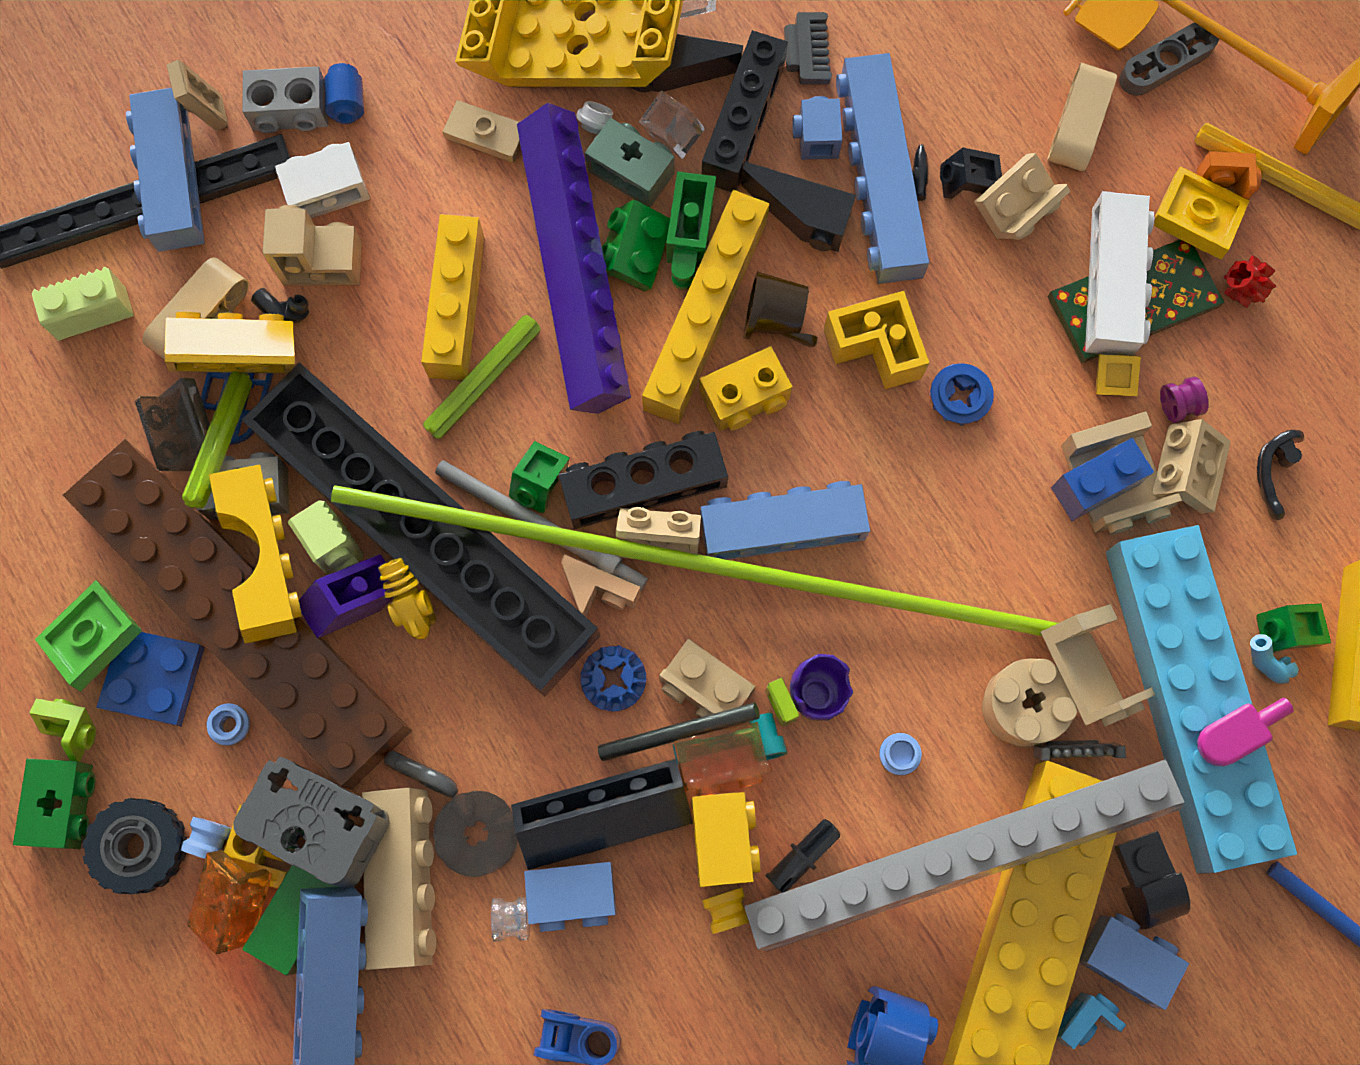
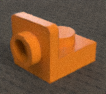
M1209 151L1197 168V175L1221 187L1235 185V194L1248 200L1254 192L1259 190L1262 175L1261 170L1256 166V153Z

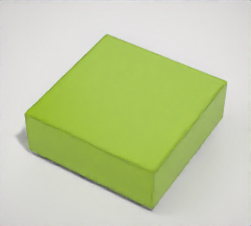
M779 678L768 683L765 692L780 725L785 726L796 721L799 714L783 679Z

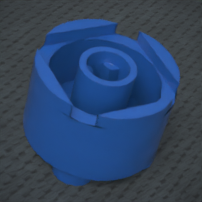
M877 986L870 987L868 992L874 996L870 1002L861 1000L851 1026L847 1048L855 1050L854 1062L847 1060V1065H925L922 1061L927 1044L931 1045L936 1038L938 1019L930 1016L929 1008L924 1002Z

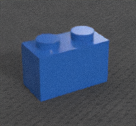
M1130 438L1063 474L1051 489L1070 520L1074 521L1139 486L1154 471L1134 439Z

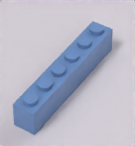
M890 53L845 58L842 74H837L836 88L838 97H844L846 108L842 110L844 131H850L852 142L848 145L850 165L857 166L858 177H855L854 181L855 195L857 201L863 200L865 212L861 213V228L864 236L869 235L871 248L867 249L869 270L876 272L878 284L921 279L924 277L929 265V258Z

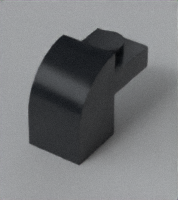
M1158 831L1150 832L1114 846L1130 884L1121 889L1135 922L1141 926L1140 929H1149L1189 913L1190 897L1182 872H1175Z

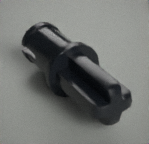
M823 819L797 846L792 843L790 845L792 850L765 876L781 893L788 891L810 868L813 870L817 868L814 863L840 838L839 830L829 820Z

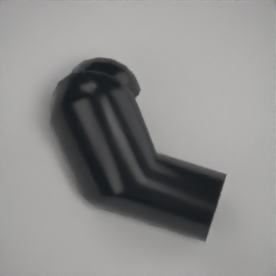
M260 288L251 298V302L264 314L284 315V321L299 323L309 314L308 300L302 295L295 294L294 298L289 297L287 301L279 302L265 288Z

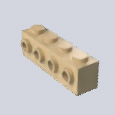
M400 788L362 792V798L383 808L389 816L388 829L364 871V899H366L368 905V920L365 926L366 970L433 965V955L436 951L437 940L432 929L431 910L435 905V892L430 884V866L433 863L434 850L432 843L429 841V822L432 819L433 810L432 803L428 798V790Z

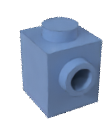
M816 96L807 100H801L799 115H793L792 119L793 138H800L801 160L839 158L842 144L840 99Z

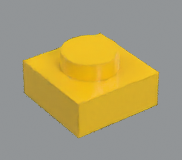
M1099 354L1096 394L1138 396L1141 356Z

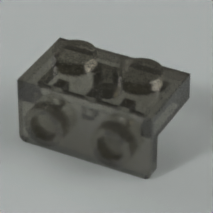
M180 378L159 397L140 396L135 400L156 468L159 471H192L210 426L195 379Z

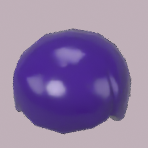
M817 654L803 661L797 667L791 677L789 692L797 711L801 712L802 716L810 720L828 721L844 712L853 694L849 680L850 669L847 664L834 655Z

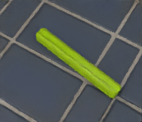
M528 315L522 316L423 422L425 430L434 438L441 439L540 333L541 328L539 324Z
M234 371L228 377L182 495L185 505L190 508L202 509L207 505L212 492L209 474L220 471L252 386V381L249 379L250 376L245 372L239 373Z

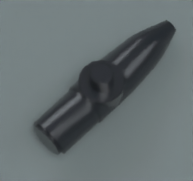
M922 144L917 148L912 170L918 201L926 199V186L928 184V158L925 147Z

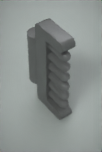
M798 12L795 24H789L784 27V40L788 41L786 70L789 72L798 71L800 84H829L831 81V68L827 65L830 63L829 57H812L829 55V50L826 49L829 46V42L825 40L828 38V33L811 32L826 31L828 29L826 25L828 14L825 12Z
M1098 740L1048 741L1044 745H1034V757L1040 760L1101 756L1126 758L1125 745L1119 743H1099Z

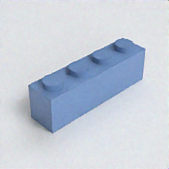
M172 88L130 94L131 111L126 112V120L130 132L134 135L135 145L130 146V155L135 168L138 169L139 180L134 181V190L139 203L142 204L143 215L138 216L141 235L144 239H149L158 252L205 244L188 111L181 103L174 99Z
M839 481L828 484L826 486L827 489L811 491L810 487L803 486L789 489L787 495L771 497L770 492H758L747 496V500L732 502L731 498L728 497L709 500L707 502L708 505L701 506L700 510L706 556L728 560L865 541L870 533L862 484L851 486L849 481Z
M340 887L300 889L292 1065H355V1058L361 1057L362 1036L360 1030L356 1031L357 1014H362L364 1010V992L361 986L358 987L359 970L365 969L366 949L365 944L360 943V928L367 924L368 905L366 899H362V895L354 887L347 889Z

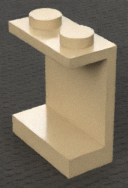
M1147 411L1073 433L1061 445L1069 468L1073 470L1133 438L1154 471L1139 486L1087 513L1094 533L1108 529L1110 535L1118 534L1134 527L1133 521L1146 518L1148 523L1160 521L1171 516L1170 509L1182 501L1179 493L1164 498H1158L1152 493L1157 471L1143 438V435L1152 427Z
M1111 604L1077 614L1041 631L1085 725L1100 719L1104 727L1144 710L1145 708L1141 701L1155 695L1151 687L1123 699L1090 633L1118 619Z

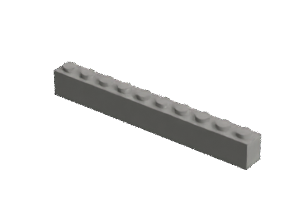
M1165 759L744 907L757 949L768 952L1179 811L1184 804V799Z

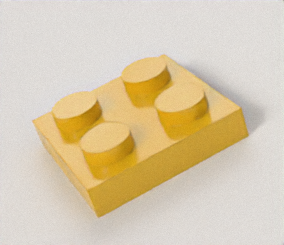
M1180 166L1154 217V226L1222 260L1232 244L1250 200Z

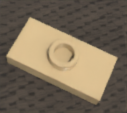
M176 60L167 64L174 99L181 103L189 113L195 114L214 130L218 131L228 127L221 93L183 62Z
M459 100L456 101L442 131L445 139L514 163L521 148L517 129L518 121Z

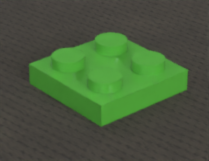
M95 580L35 640L68 684L81 692L142 632V629L110 591Z

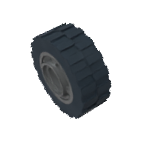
M128 798L124 799L123 802H114L108 805L109 808L104 811L101 810L95 816V821L89 824L86 830L88 832L86 840H83L82 848L85 851L83 861L90 870L88 873L91 878L96 879L99 882L98 885L104 889H112L113 893L129 895L155 891V888L163 887L170 882L169 879L181 869L179 866L185 860L187 854L180 850L183 841L187 840L183 830L185 827L183 822L177 819V814L172 809L164 807L165 804L148 799ZM138 834L143 839L144 848L138 857L133 858L128 852V842L134 835Z

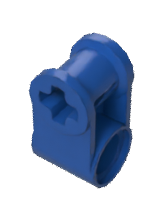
M541 1010V1017L544 1019L540 1045L534 1048V1056L560 1062L605 1065L618 1053L621 1037L618 1030L612 1024L605 1021L583 1018L564 1011ZM559 1027V1029H558V1034H557L556 1045H555V1039H556L557 1028ZM601 1031L609 1037L611 1041L609 1053L597 1055L590 1050L588 1039L592 1032Z

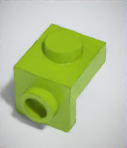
M42 699L35 700L30 715L40 733L63 737L61 746L69 760L80 762L85 750H89L92 747L96 737V727L86 708L76 706L64 699H55L53 702Z

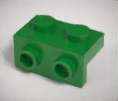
M635 199L621 207L615 208L608 219L607 228L610 231L607 240L601 246L606 263L607 277L614 276L644 292L652 289L666 244L670 218Z

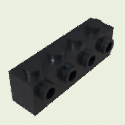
M676 759L511 804L515 834L528 870L693 824Z

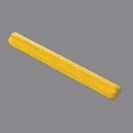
M1205 123L1196 135L1195 143L1212 152L1256 153V166L1261 170L1262 179L1356 229H1360L1359 202L1209 123Z

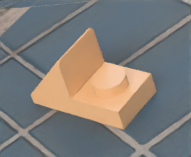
M564 555L561 561L577 607L586 618L597 593L602 595L601 601L613 608L623 610L626 605L635 609L641 596L640 586Z

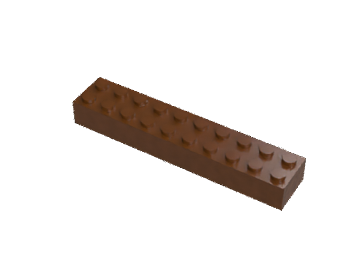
M124 439L66 491L63 496L341 787L352 790L412 730L322 637L317 639L308 623L302 617L294 618L296 633L245 644L239 627L232 590L244 583L252 575L255 568L195 507L190 508L186 506L185 501L182 499L183 494L142 452Z

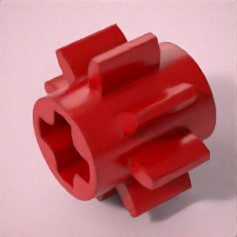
M1254 255L1248 261L1238 262L1236 260L1234 265L1228 270L1227 275L1223 277L1230 286L1224 293L1245 308H1248L1251 302L1264 303L1272 289L1276 288V285L1269 278L1274 274L1275 269L1268 263L1261 262Z

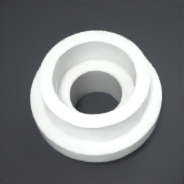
M586 101L583 108L578 110L576 117L582 123L581 127L583 129L598 134L609 118H612L613 111L603 104Z

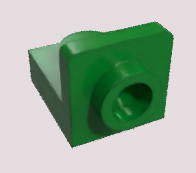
M534 441L512 472L509 497L524 507L544 513L548 507L550 493L560 480L558 474L565 473L570 457Z
M1321 603L1286 605L1257 614L1256 616L1260 634L1267 635L1272 640L1273 653L1294 648L1319 647L1331 643Z

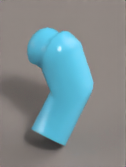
M1260 634L1251 639L1252 663L1258 670L1278 684L1289 683V678L1297 676L1299 669L1295 662L1291 663V657L1284 656L1277 660L1273 656V646L1270 637Z

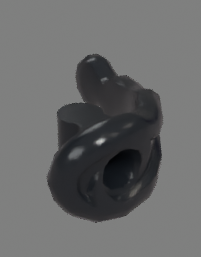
M1287 430L1275 436L1262 447L1257 459V480L1262 498L1270 516L1275 520L1283 519L1285 511L1276 496L1272 481V458L1275 454L1278 457L1279 464L1285 468L1299 462L1302 458V453L1296 448L1294 443L1303 442L1304 433L1300 430Z

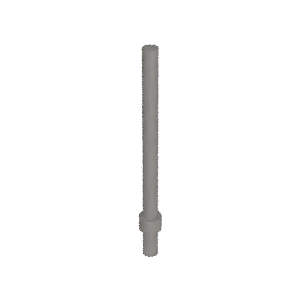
M442 460L438 464L435 474L515 520L561 528L450 463ZM560 545L596 566L597 569L640 586V591L647 584L649 578L623 564V559L619 556Z

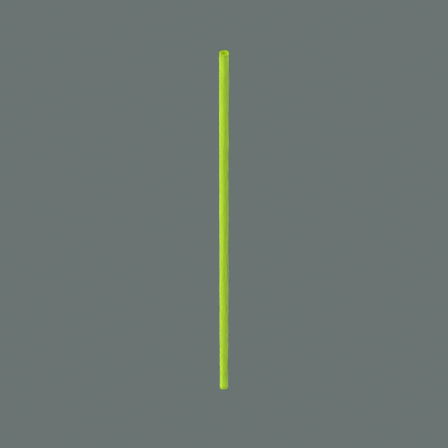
M334 485L331 495V502L1038 636H1042L1041 631L1058 624L1057 622Z

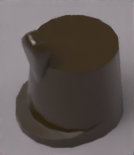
M757 271L750 294L743 338L749 339L752 332L780 334L805 346L815 347L818 337L800 333L807 307L809 287Z

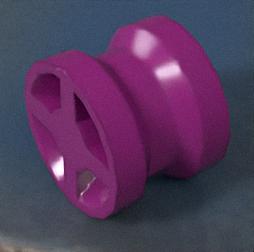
M1192 376L1186 378L1180 385L1169 383L1161 387V406L1166 417L1172 423L1183 421L1187 415L1200 416L1208 411L1209 400L1207 391L1199 378Z

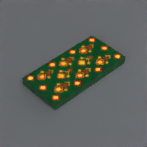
M1180 239L1153 250L1152 265L1150 270L1147 271L1146 283L1152 286V295L1148 307H1145V320L1150 321V336L1222 306L1224 300L1195 246ZM1089 276L1055 289L1047 296L1081 364L1099 356L1097 353L1085 352Z

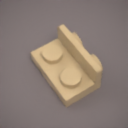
M1030 153L1018 161L978 197L974 203L996 239L1020 240L1033 232L1035 229L1034 224L1043 216L1051 214L1060 207L1061 200L1070 192L1067 184H1054L1037 154Z
M1203 419L1171 424L1167 430L1152 491L1153 495L1158 498H1164L1179 493L1181 499L1199 513L1215 512L1231 441Z
M641 507L631 509L620 508L616 537L620 540L698 554L701 515L689 514L684 511H650Z
M687 639L669 666L663 669L659 675V681L664 683L661 690L680 704L684 699L698 708L695 713L698 717L742 706L755 688L752 683L690 639Z

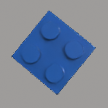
M141 632L110 662L96 708L182 727L205 647L196 643Z

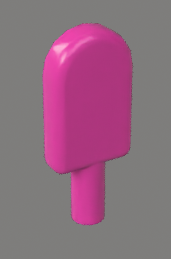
M1282 698L1257 712L1252 704H1245L1218 719L1200 732L1197 739V748L1201 757L1206 762L1221 767L1233 764L1272 741L1273 736L1267 727L1293 713L1292 704L1286 698Z

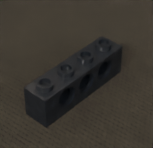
M751 31L702 159L701 174L716 176V188L732 192L733 190L738 191L740 187L744 163L750 160L785 67L788 41L757 31Z
M694 431L684 435L681 438L682 441L666 445L665 441L654 442L646 445L642 452L628 455L627 452H618L607 456L604 459L605 462L589 466V463L583 462L566 468L565 473L558 475L573 529L617 518L620 508L631 509L641 507L650 509L726 488L728 474L715 432L705 434L704 431ZM682 459L688 461L692 465V469L687 473L679 474L674 472L670 466L674 461ZM639 470H647L654 477L649 483L642 485L634 482L632 476ZM603 480L610 481L615 485L614 490L607 495H599L593 491V488L598 482Z

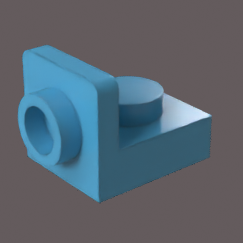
M1080 992L1064 1012L1056 1039L1062 1045L1075 1049L1078 1044L1083 1046L1093 1037L1097 1030V1025L1094 1023L1098 1019L1108 1028L1118 1032H1122L1126 1024L1116 1016L1120 1011L1119 1008L1105 996L1098 993L1094 997L1093 995Z

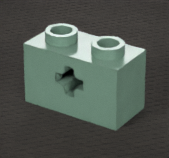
M611 117L585 151L588 172L648 207L653 205L675 174V156L672 155L671 151L660 142L652 143L642 137L632 125L628 123L621 124Z

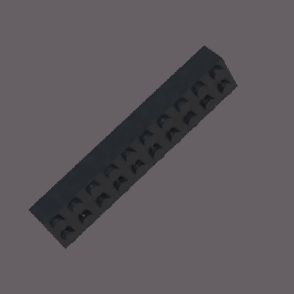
M300 362L242 419L260 440L393 560L402 558L404 564L409 566L406 572H412L413 578H417L419 584L544 697L600 637L598 627L491 532L331 502L332 490L334 485L465 510Z

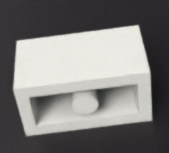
M349 142L331 144L324 147L322 151L307 156H294L286 160L285 163L275 166L287 205L306 209L310 218L370 199L357 159Z

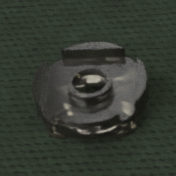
M485 791L457 794L442 808L434 825L433 837L437 855L448 868L464 876L481 877L496 872L509 863L519 844L515 834L512 809L502 798ZM477 821H480L486 825L483 831L488 830V838L486 841L479 840L476 846H472L467 842L470 837L465 836L468 826L474 827Z

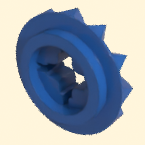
M958 363L943 368L935 376L929 395L933 403V410L938 411L943 416L945 422L952 421L962 426L967 423H977L988 413L993 403L994 390L990 379L982 370L970 364ZM954 385L961 391H969L974 388L966 399L968 406L962 400L949 401L955 393Z
M620 645L601 647L587 657L581 670V687L586 698L594 706L605 711L616 712L631 707L640 699L646 686V671L643 663L635 652ZM624 664L625 666L620 677L627 689L625 690L623 687L613 684L601 692L604 688L603 684L606 682V677L600 667L602 666L605 670L608 668L610 671H615Z

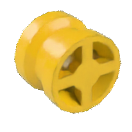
M742 887L702 900L704 909L711 914L712 922L710 929L712 934L749 923L742 902L745 896Z

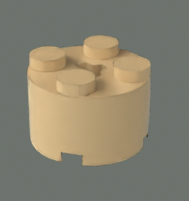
M1022 659L1010 664L991 678L982 701L983 717L990 731L1002 741L1018 747H1034V745H1041L1057 738L1067 730L1077 714L1076 704L1058 667L1047 659ZM1027 698H1031L1035 705L1032 708L1025 709L1022 702Z

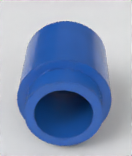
M338 63L332 65L324 77L325 112L338 123L350 124L361 118L364 114L362 77L358 74V70L350 64Z

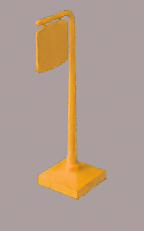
M1072 0L1064 9L1063 14L1069 16L1076 7L1080 10L1075 17V23L1118 51L1129 45L1143 31L1155 15L1159 3L1155 0H1087L1082 6L1080 5L1082 0ZM1162 0L1307 97L1306 102L1313 105L1294 145L1295 149L1305 155L1310 152L1350 104L1360 88V56L1329 85L1321 81L1315 83L1181 0Z

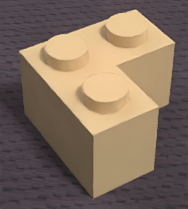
M283 205L279 209H265L263 255L282 285H360L362 241L354 226L341 222H332L327 226H315L307 210L294 205Z

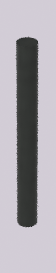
M754 702L601 744L598 746V754L602 761H607L750 722L760 718L759 709Z

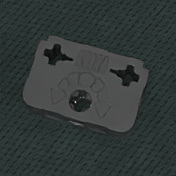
M278 757L276 763L269 760L233 822L235 833L240 838L271 852L272 855L307 871L325 883L343 889L355 886L362 877L388 829L389 816L387 812L372 802L286 758ZM288 779L298 790L294 791L290 788L287 790L283 787L284 782ZM348 815L360 816L365 819L361 828L354 824L353 820L348 818ZM300 837L306 840L302 849L297 845Z

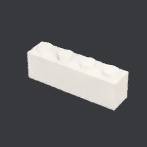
M1102 191L1092 208L1085 348L1087 353L1135 355L1140 347L1148 342L1150 321L1145 320V307H1148L1150 303L1152 286L1146 283L1147 271L1150 270L1153 260V248L1148 247V235L1151 234L1154 226V212L1149 211L1150 196Z

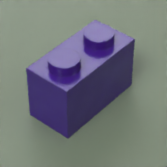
M381 554L315 580L299 599L301 613L317 639L382 611L394 598V596L385 598L384 592L388 589H383V583L388 580H380L381 573L378 568L386 563Z

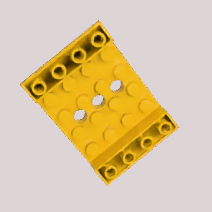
M470 0L455 62L462 68L507 87H646L671 64L684 0ZM595 11L587 21H580L584 13ZM588 44L587 48L583 49L580 54H572L578 45Z

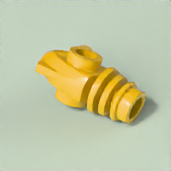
M397 558L383 564L378 569L381 573L380 580H388L383 583V589H388L384 592L385 598L394 596L392 603L388 604V611L392 622L396 627L403 625L409 635L414 638L426 639L429 636L431 626L436 621V615L433 612V606L425 590L419 592L417 587L413 588L419 584L417 578L411 579L414 575L412 572H406L409 566L404 564L402 558Z

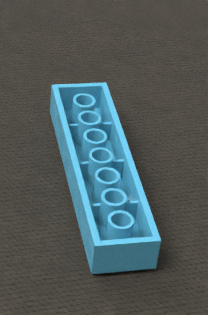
M1199 525L1119 541L1105 553L1144 690L1152 687L1155 693L1154 696L1147 700L1164 760L1166 759L1184 799V804L1179 813L1196 872L1216 873L1297 855L1265 745L1237 762L1224 767L1214 766L1206 762L1201 757L1197 748V739L1204 728L1245 704H1252Z

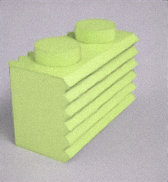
M103 267L101 271L96 269L94 273L88 271L86 276L80 274L79 278L73 276L71 281L67 279L63 283L57 281L55 286L49 284L48 288L42 286L40 291L34 289L31 293L41 326H44L45 330L47 329L58 341L133 317L134 315L126 287L106 267Z
M318 500L292 517L288 524L312 561L329 575L359 563L363 559L364 553L359 549L351 533L342 523L343 521L325 501Z

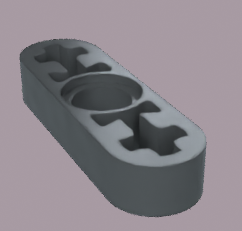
M1194 22L1129 59L1120 74V85L1128 94L1135 96L1146 94L1207 59L1218 44L1219 38ZM1194 38L1196 40L1203 39L1206 42L1205 44L1202 42H1198L1197 44L1191 46L1190 50L1188 51L1187 47L1190 45ZM1165 51L1172 52L1177 56L1178 64H1165L1160 58V53ZM1149 66L1151 67V70H1149L1144 79L1142 77L1134 78L1132 76L1133 72L1139 75L1145 72Z

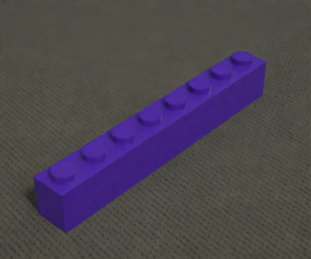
M546 103L517 124L569 407L570 410L599 414L631 398L628 374L625 369L621 339L618 333L613 299L611 297L606 263L603 257L599 227L596 221L575 112Z

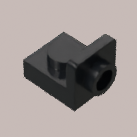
M964 147L940 165L943 197L948 199L954 198L963 190L983 194L1002 177L1000 155Z

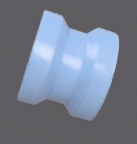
M192 817L190 838L183 841L180 850L201 858L220 862L224 853L223 846L229 838L232 828L206 819Z

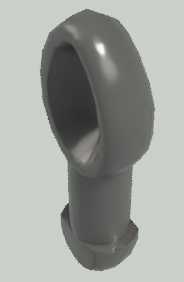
M389 751L384 758V764L417 780L419 783L442 795L453 798L458 792L456 783L447 775L396 751Z

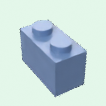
M612 862L524 871L528 924L539 923L540 932L565 929V920L582 919L583 927L608 925V916L617 915Z
M1116 913L1115 917L1099 916L1083 946L1079 963L1149 1006L1166 1010L1189 963L1177 956L1179 949L1168 941L1157 936L1152 941L1138 933L1141 926L1130 918Z

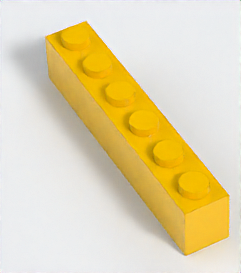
M736 190L732 191L642 394L643 411L678 425L680 424L765 229L769 203Z

